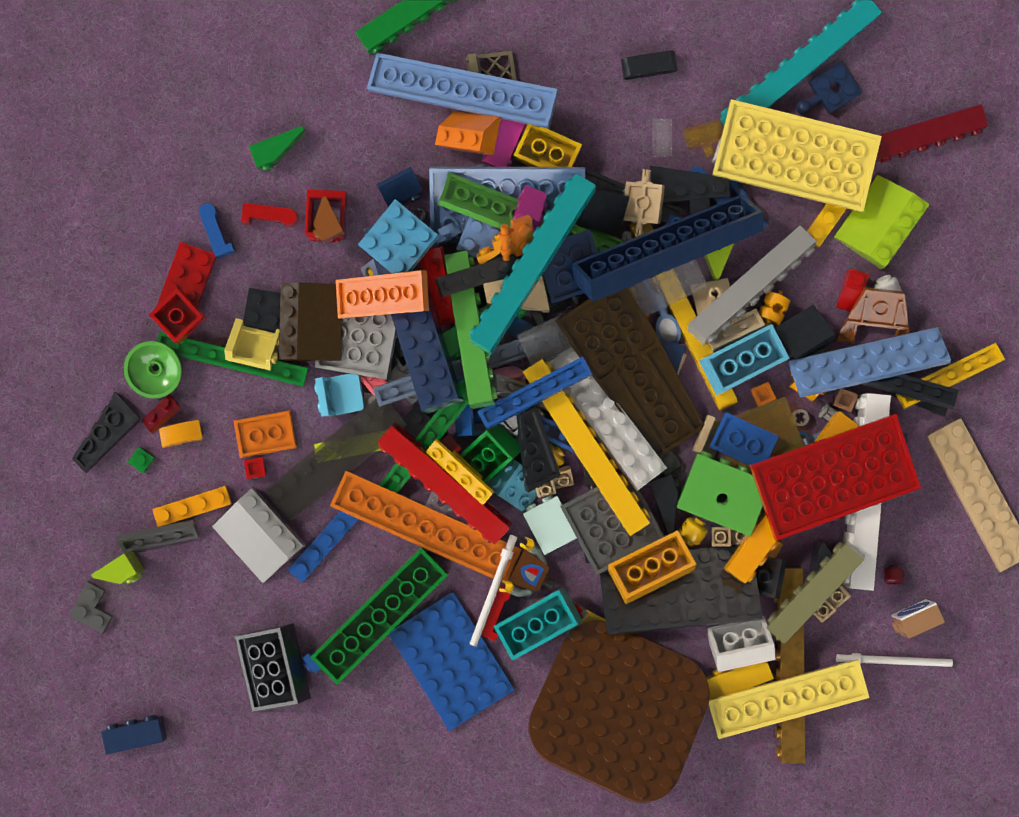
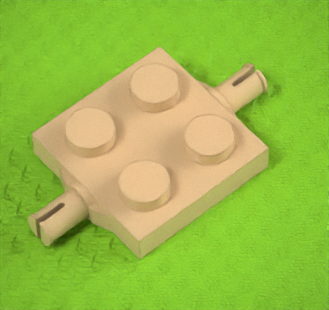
M643 169L642 181L626 182L625 194L630 196L624 221H631L636 224L635 235L637 236L643 235L644 225L650 223L660 224L665 185L649 182L651 170Z

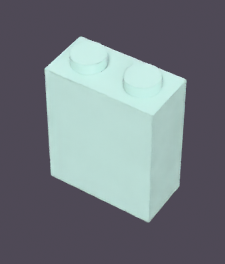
M552 494L543 498V503L538 506L535 503L525 508L526 512L523 513L544 555L577 538L560 507L562 504L558 496L553 497Z

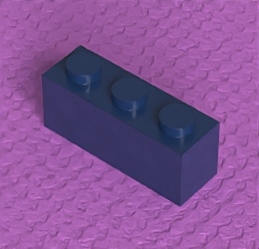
M156 714L144 717L143 721L137 722V719L127 720L125 725L119 726L118 723L109 724L106 726L107 729L101 732L106 755L161 743L167 739L162 716L156 717Z

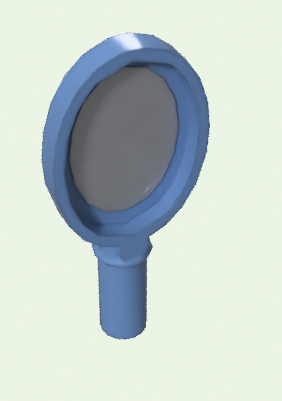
M656 294L658 312H660L656 322L658 339L677 344L681 337L680 326L676 318L668 314L663 294Z

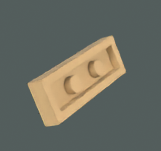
M757 309L744 314L739 319H733L731 321L732 325L726 331L722 329L715 341L711 344L708 342L712 351L764 328L765 324Z

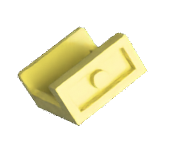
M236 318L225 347V360L271 370L272 364H276L278 359V353L276 352L279 348L280 329H276L275 333L244 326L243 320Z

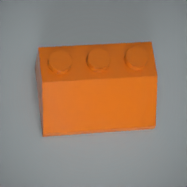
M454 111L439 125L435 145L450 150L494 155L501 118L498 116Z

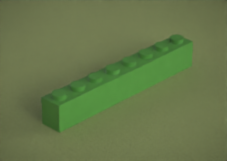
M468 251L444 255L447 274L475 266L474 258L469 256ZM475 288L452 294L451 299L470 407L475 409L495 405L494 399L497 398L496 387H492L491 380L494 379L493 369L489 368L488 361L491 360L490 354L472 344L470 340L471 336L469 334L475 325H479L481 322L480 317L483 313L482 311L479 312L478 307L481 304L480 294L476 293Z

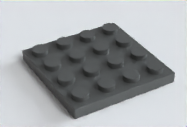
M628 480L629 485L626 486L630 493L634 491L639 499V502H637L640 509L645 508L650 516L648 519L650 524L631 536L627 533L598 487L560 506L596 575L607 570L608 564L664 537L640 490L636 491Z

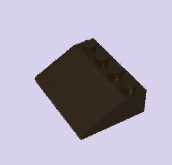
M281 283L279 360L287 362L342 361L343 318L338 319L336 284Z

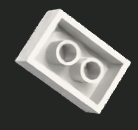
M762 616V620L728 623L707 628L709 645L718 672L775 660L774 642L770 631L766 629L767 623L764 616Z

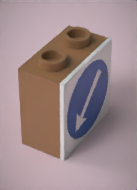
M927 599L891 615L894 620L892 626L895 632L909 639L945 623L937 604Z

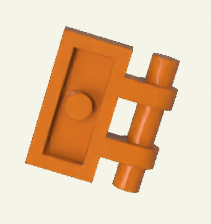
M529 215L511 220L510 228L507 224L501 225V231L499 232V239L502 241L500 253L503 255L504 261L511 259L510 255L512 252L516 257L523 255L522 251L527 243L531 244L533 241L532 218Z

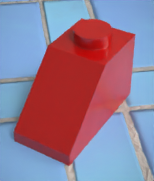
M855 269L846 271L836 308L849 312L852 310L863 289L866 287L869 278L868 273Z

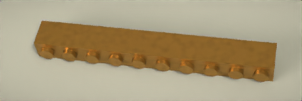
M785 568L780 599L774 598V602L777 603V610L774 611L776 614L782 609L780 605L787 598L790 600L795 595L793 594L794 590L800 584L803 586V568ZM803 624L785 644L774 636L775 641H778V649H775V661H778V668H775V680L804 674ZM805 716L778 723L779 727H775L776 738H779V746H776L775 749L776 758H779L781 763H805Z

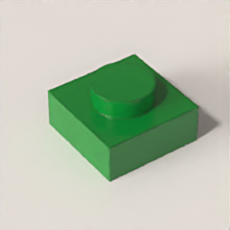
M138 447L127 463L141 473H145L155 457L141 447Z

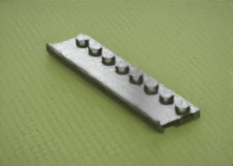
M374 399L264 492L291 522L341 481L345 471H353L377 451L380 446L377 442L394 422L402 428L408 424L391 403L379 407L377 400Z

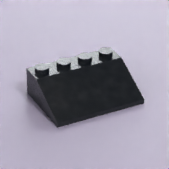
M294 623L235 636L252 712L295 705L311 699Z

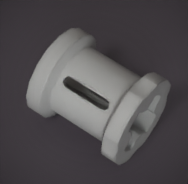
M827 402L819 412L818 417L829 421L834 413L838 411L830 407V404Z

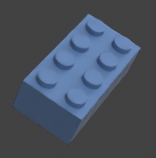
M467 216L462 233L455 244L456 250L461 252L468 251L469 255L477 258L476 254L479 253L480 249L487 246L493 247L491 240L494 239V235L498 234L501 229ZM499 253L498 255H496L494 258L490 259L489 261L502 258L503 255H501V253Z

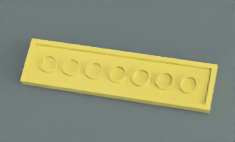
M858 659L709 699L708 705L717 737L721 739L867 699L869 694Z

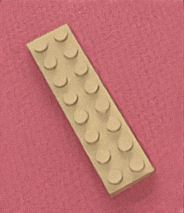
M959 418L927 435L926 438L997 570L1002 572L1019 563V524L962 419Z

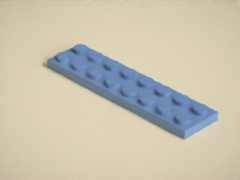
M936 327L791 360L788 365L801 398L950 364L951 358L939 329Z

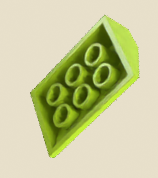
M877 175L869 186L864 211L852 210L834 238L881 270L890 262L930 204L907 189Z

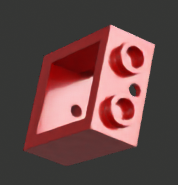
M307 189L305 236L310 241H318L312 232L314 200L321 201L325 196L328 201L341 202L340 225L345 233L346 191ZM345 234L329 242H340V239L345 240Z

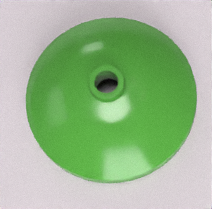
M146 341L136 345L128 353L124 362V375L129 386L139 395L147 398H161L170 394L178 386L182 377V365L177 353L170 346L158 341ZM154 364L159 366L158 371L154 369Z

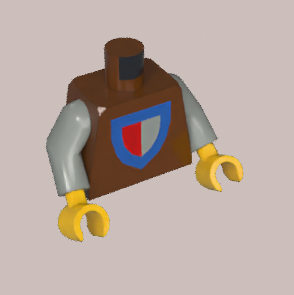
M525 537L527 539L526 545L520 543V547L524 548L509 580H502L506 587L505 589L500 588L501 592L517 597L531 596L537 593L541 586L551 591L556 580L546 576L549 571L548 561L541 550L534 544V541L528 537Z

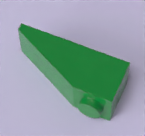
M303 126L248 146L256 168L259 171L263 170V172L272 170L273 166L277 165L306 134Z

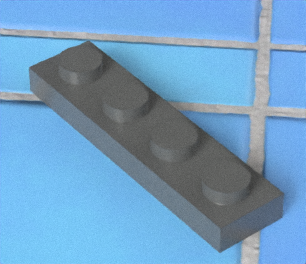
M194 520L120 534L117 541L123 553L197 539L199 538V533Z

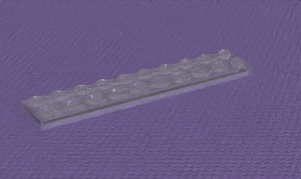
M695 259L627 288L644 315L648 316L708 286ZM570 310L517 335L531 366L541 359L544 362L547 360L550 362L574 352V349L555 322V320Z

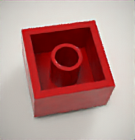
M178 288L149 314L176 344H181L208 318L184 291Z

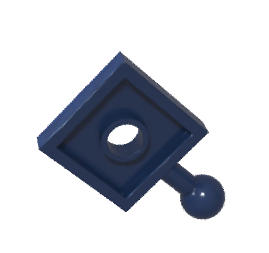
M841 61L809 82L816 96L808 101H799L796 105V110L800 115H807L814 105L821 102L827 113L831 114L861 95L862 92ZM831 84H837L840 87V91L837 93L833 92Z

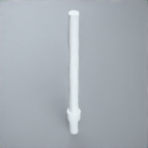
M513 535L509 536L506 547L501 552V561L470 641L472 646L477 647L508 561L512 559L514 553L512 550L517 540V537Z
M860 653L836 655L837 662H848L858 659L860 664L953 666L952 659L867 656Z

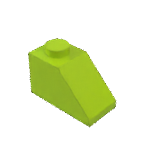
M734 243L704 256L713 280L720 278Z

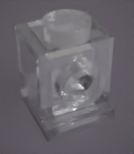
M432 491L425 506L444 515H447L448 512L452 513L453 508L448 504L442 507L438 505V495Z

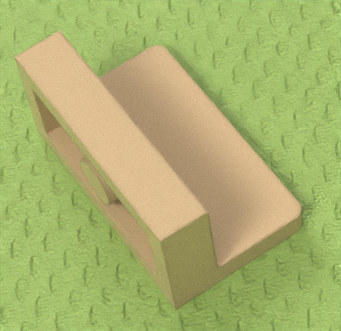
M706 415L703 422L704 426L698 434L692 451L700 454L702 451L713 454V458L715 457L717 450L709 446L721 421L713 416Z

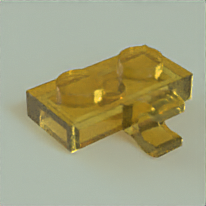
M720 120L682 130L686 148L689 149L702 145L705 158L713 156L714 152L710 143L719 141L723 132Z

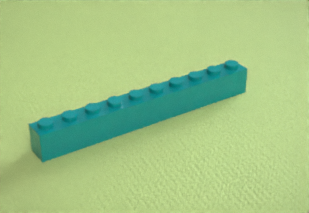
M855 0L851 4L852 8L849 11L843 10L837 16L838 20L832 23L830 21L826 24L819 36L817 33L808 40L809 44L803 47L801 45L793 52L795 56L790 60L788 58L784 59L779 64L780 68L777 71L771 70L764 76L765 81L761 84L759 82L754 84L749 89L751 92L747 96L742 94L736 101L770 108L881 15V10L872 0ZM729 106L720 113L722 116L719 122L723 127Z
M576 173L573 178H569L566 181L563 194H558L553 203L555 205L552 211H547L543 218L545 222L541 227L538 226L533 234V241L531 244L527 243L522 251L524 255L520 260L517 259L515 261L510 277L507 275L501 284L503 286L501 291L493 295L491 299L492 305L489 309L483 311L480 317L481 322L478 326L475 325L469 334L471 336V343L490 355L493 354L596 191L595 184Z

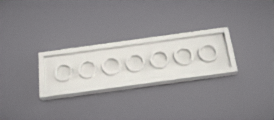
M571 346L549 362L554 369L552 372L579 359ZM592 376L563 390L566 395L568 393L575 401L573 404L575 410H581L586 418L584 423L587 427H592L597 435L595 436L597 440L604 445L609 456L636 491L667 469L621 406L616 403L623 413L617 409L614 401L610 400Z

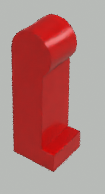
M243 203L241 222L251 225L252 220L279 222L288 227H293L298 223V215L290 208Z
M504 584L498 588L481 636L496 641L498 638V634L494 631L495 628L493 626L497 625L505 602L512 596V594L499 590L500 588L505 589L506 585Z

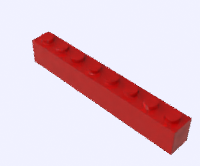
M396 422L379 439L377 443L384 453H389L393 456L394 461L399 466H404L408 469L409 474L414 479H419L424 483L423 486L428 491H433L437 494L438 499L443 504H448L452 507L453 512L458 517H463L467 520V524L473 530L477 529L482 533V537L487 542H492L495 545L510 529L512 523L487 501L481 504L426 453L427 449Z

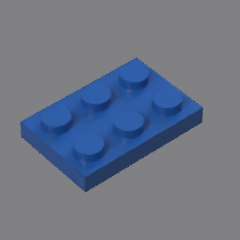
M725 412L709 447L740 462L751 465L770 457L779 436Z

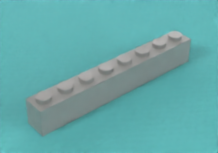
M801 226L797 227L694 318L688 325V331L703 346L708 342L711 344L716 340L718 333L722 329L726 331L732 325L731 321L733 319L742 317L749 305L754 306L760 300L759 296L763 293H769L777 280L781 282L788 275L787 272L791 268L794 270L800 265L803 257H809L815 251L816 240Z

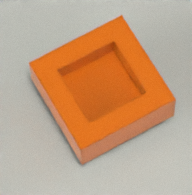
M769 381L750 389L757 407L776 399Z

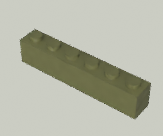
M848 540L843 544L839 542L833 549L834 554L830 558L826 556L819 564L821 566L817 572L813 570L806 579L808 581L804 586L800 584L793 592L795 595L790 600L787 598L780 605L782 609L777 614L773 612L767 619L769 623L766 629L783 644L794 635L864 561L865 555Z

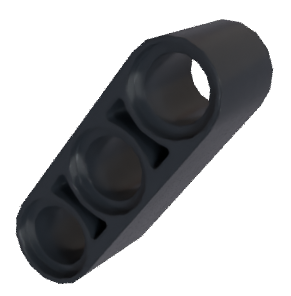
M673 50L621 59L624 80L678 71L676 55Z

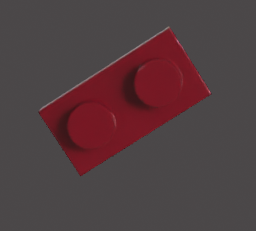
M168 394L142 419V422L152 434H155L181 409V406L173 396Z

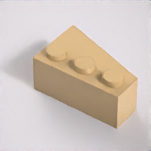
M542 276L521 309L549 313ZM503 280L483 284L488 306L492 305L491 299L493 295L501 291Z

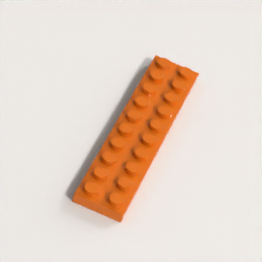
M345 471L330 504L331 507L492 579H494L501 561V552L507 542L499 540L495 545L492 542L489 543L477 529L473 530L467 524L348 471ZM514 546L512 559L508 561L502 580H509L522 549Z

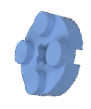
M458 222L450 223L438 229L436 233L440 237L431 248L439 247V244L442 242L447 244L454 240L455 236L461 234L462 230Z

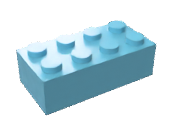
M770 324L699 360L715 394L718 395L790 358L773 325Z

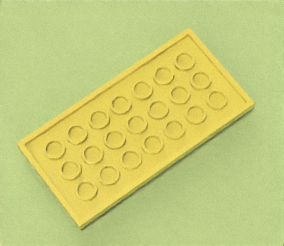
M731 99L712 175L863 212L882 136Z

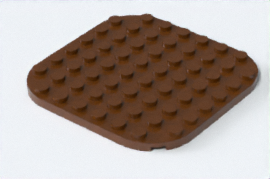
M605 621L585 622L572 629L565 637L530 714L528 734L534 750L547 763L630 802L651 803L668 795L680 778L709 704V684L703 671L690 659L634 633L607 636Z

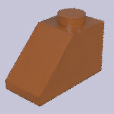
M323 197L313 223L316 228L313 230V233L318 241L321 240L325 244L345 233L327 197Z

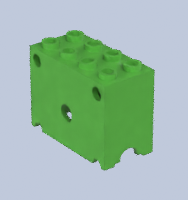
M702 451L701 454L697 453L677 502V508L751 537L763 504L753 475L749 473L750 469L738 465L737 468L731 466V461L720 458L719 461L713 459V454ZM721 493L727 495L726 501L722 503L716 500L717 496Z

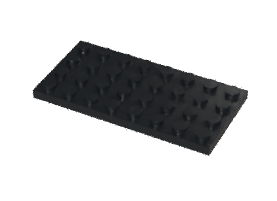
M740 544L688 549L696 562L694 571L628 604H625L608 569L600 573L607 636L762 620L756 575L750 582L742 583L723 569Z

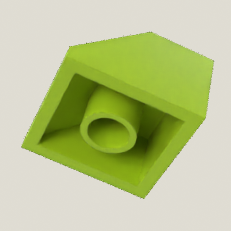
M128 552L94 572L91 576L95 579L122 584L126 582L130 584L139 580L142 577L141 573L145 569L135 553Z

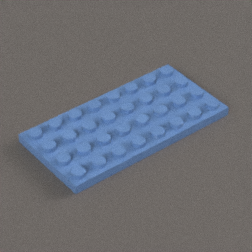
M430 166V228L436 233L438 229L450 223L458 222L462 230L467 218L466 215L438 205L448 172L516 199L519 198L524 186L527 185L547 193L545 202H548L545 210L552 211L555 206L553 203L558 194H563L565 190L564 185L569 178H573L576 173L585 179V167ZM459 235L455 236V239L449 243H456Z

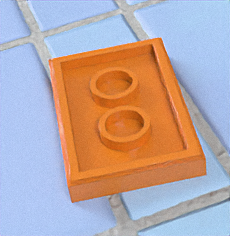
M291 410L233 421L240 458L297 448Z

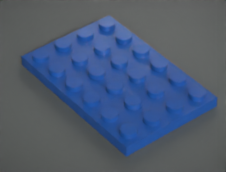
M454 592L413 616L389 633V636L449 731L515 690L482 636H480L477 647L470 645L476 627Z

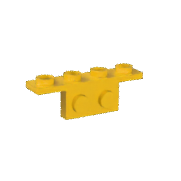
M437 439L427 449L426 453L481 504H484L492 496L494 491L481 480L483 476L456 451L451 452Z

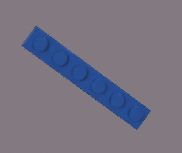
M582 356L496 401L495 405L486 406L479 410L478 413L488 430L592 376V373Z
M340 511L288 571L303 583L359 519Z

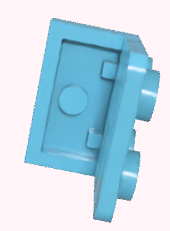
M345 374L315 379V392L318 394V410L321 413V417L341 415L365 409L360 375Z
M514 459L500 470L489 486L495 494L522 512H526L525 508L531 505L537 497L536 489L529 493L525 491L522 465Z

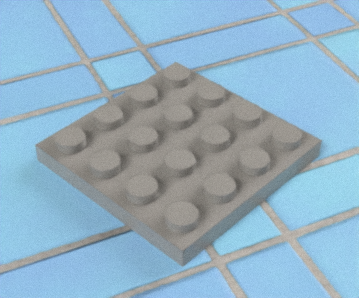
M391 314L343 318L342 361H316L315 368L389 380L397 337Z

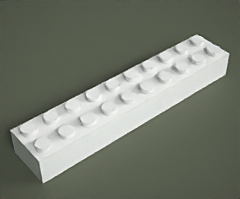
M870 393L859 395L855 402V409L858 411L854 422L861 426L889 416L891 395ZM881 503L845 516L847 532H844L843 543L848 540L865 555L864 561L842 583L845 587L874 591Z

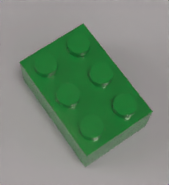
M498 424L480 435L460 456L483 476L481 480L486 484L520 453V444L501 424Z

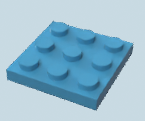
M395 199L358 245L389 272L394 274L411 272L440 236Z

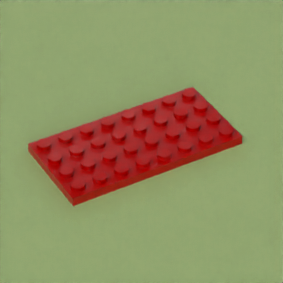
M897 414L883 417L749 465L774 540L776 541L921 489Z

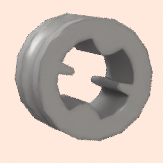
M798 409L792 412L790 420L795 426H804L809 421V415L805 410ZM800 413H802V418L804 419V421H799V423H797V418L795 417V415H800Z

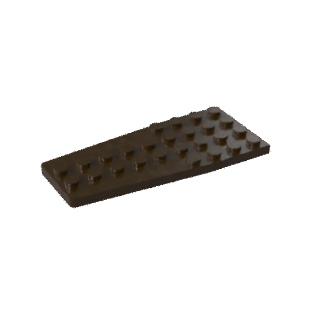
M628 288L594 302L588 298L555 320L579 358L583 356L595 381L610 400L614 401L617 409L623 413L616 403L621 406L658 457L663 456L702 430L704 424L653 327Z

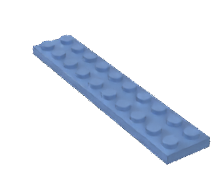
M376 53L367 85V90L370 92L481 115L498 116L501 119L548 129L559 93L558 89L381 53Z

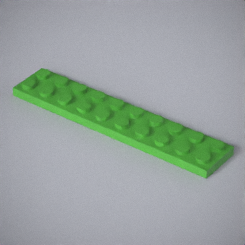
M448 172L438 205L501 229L502 224H507L509 228L511 227V220H513L518 199ZM545 210V212L542 213L541 215H542V216H545V214L547 213V210ZM575 224L568 236L588 230V228H582ZM590 229L597 253L626 242L601 231Z

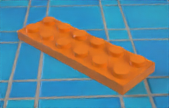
M421 270L336 280L338 319L429 311L427 271Z

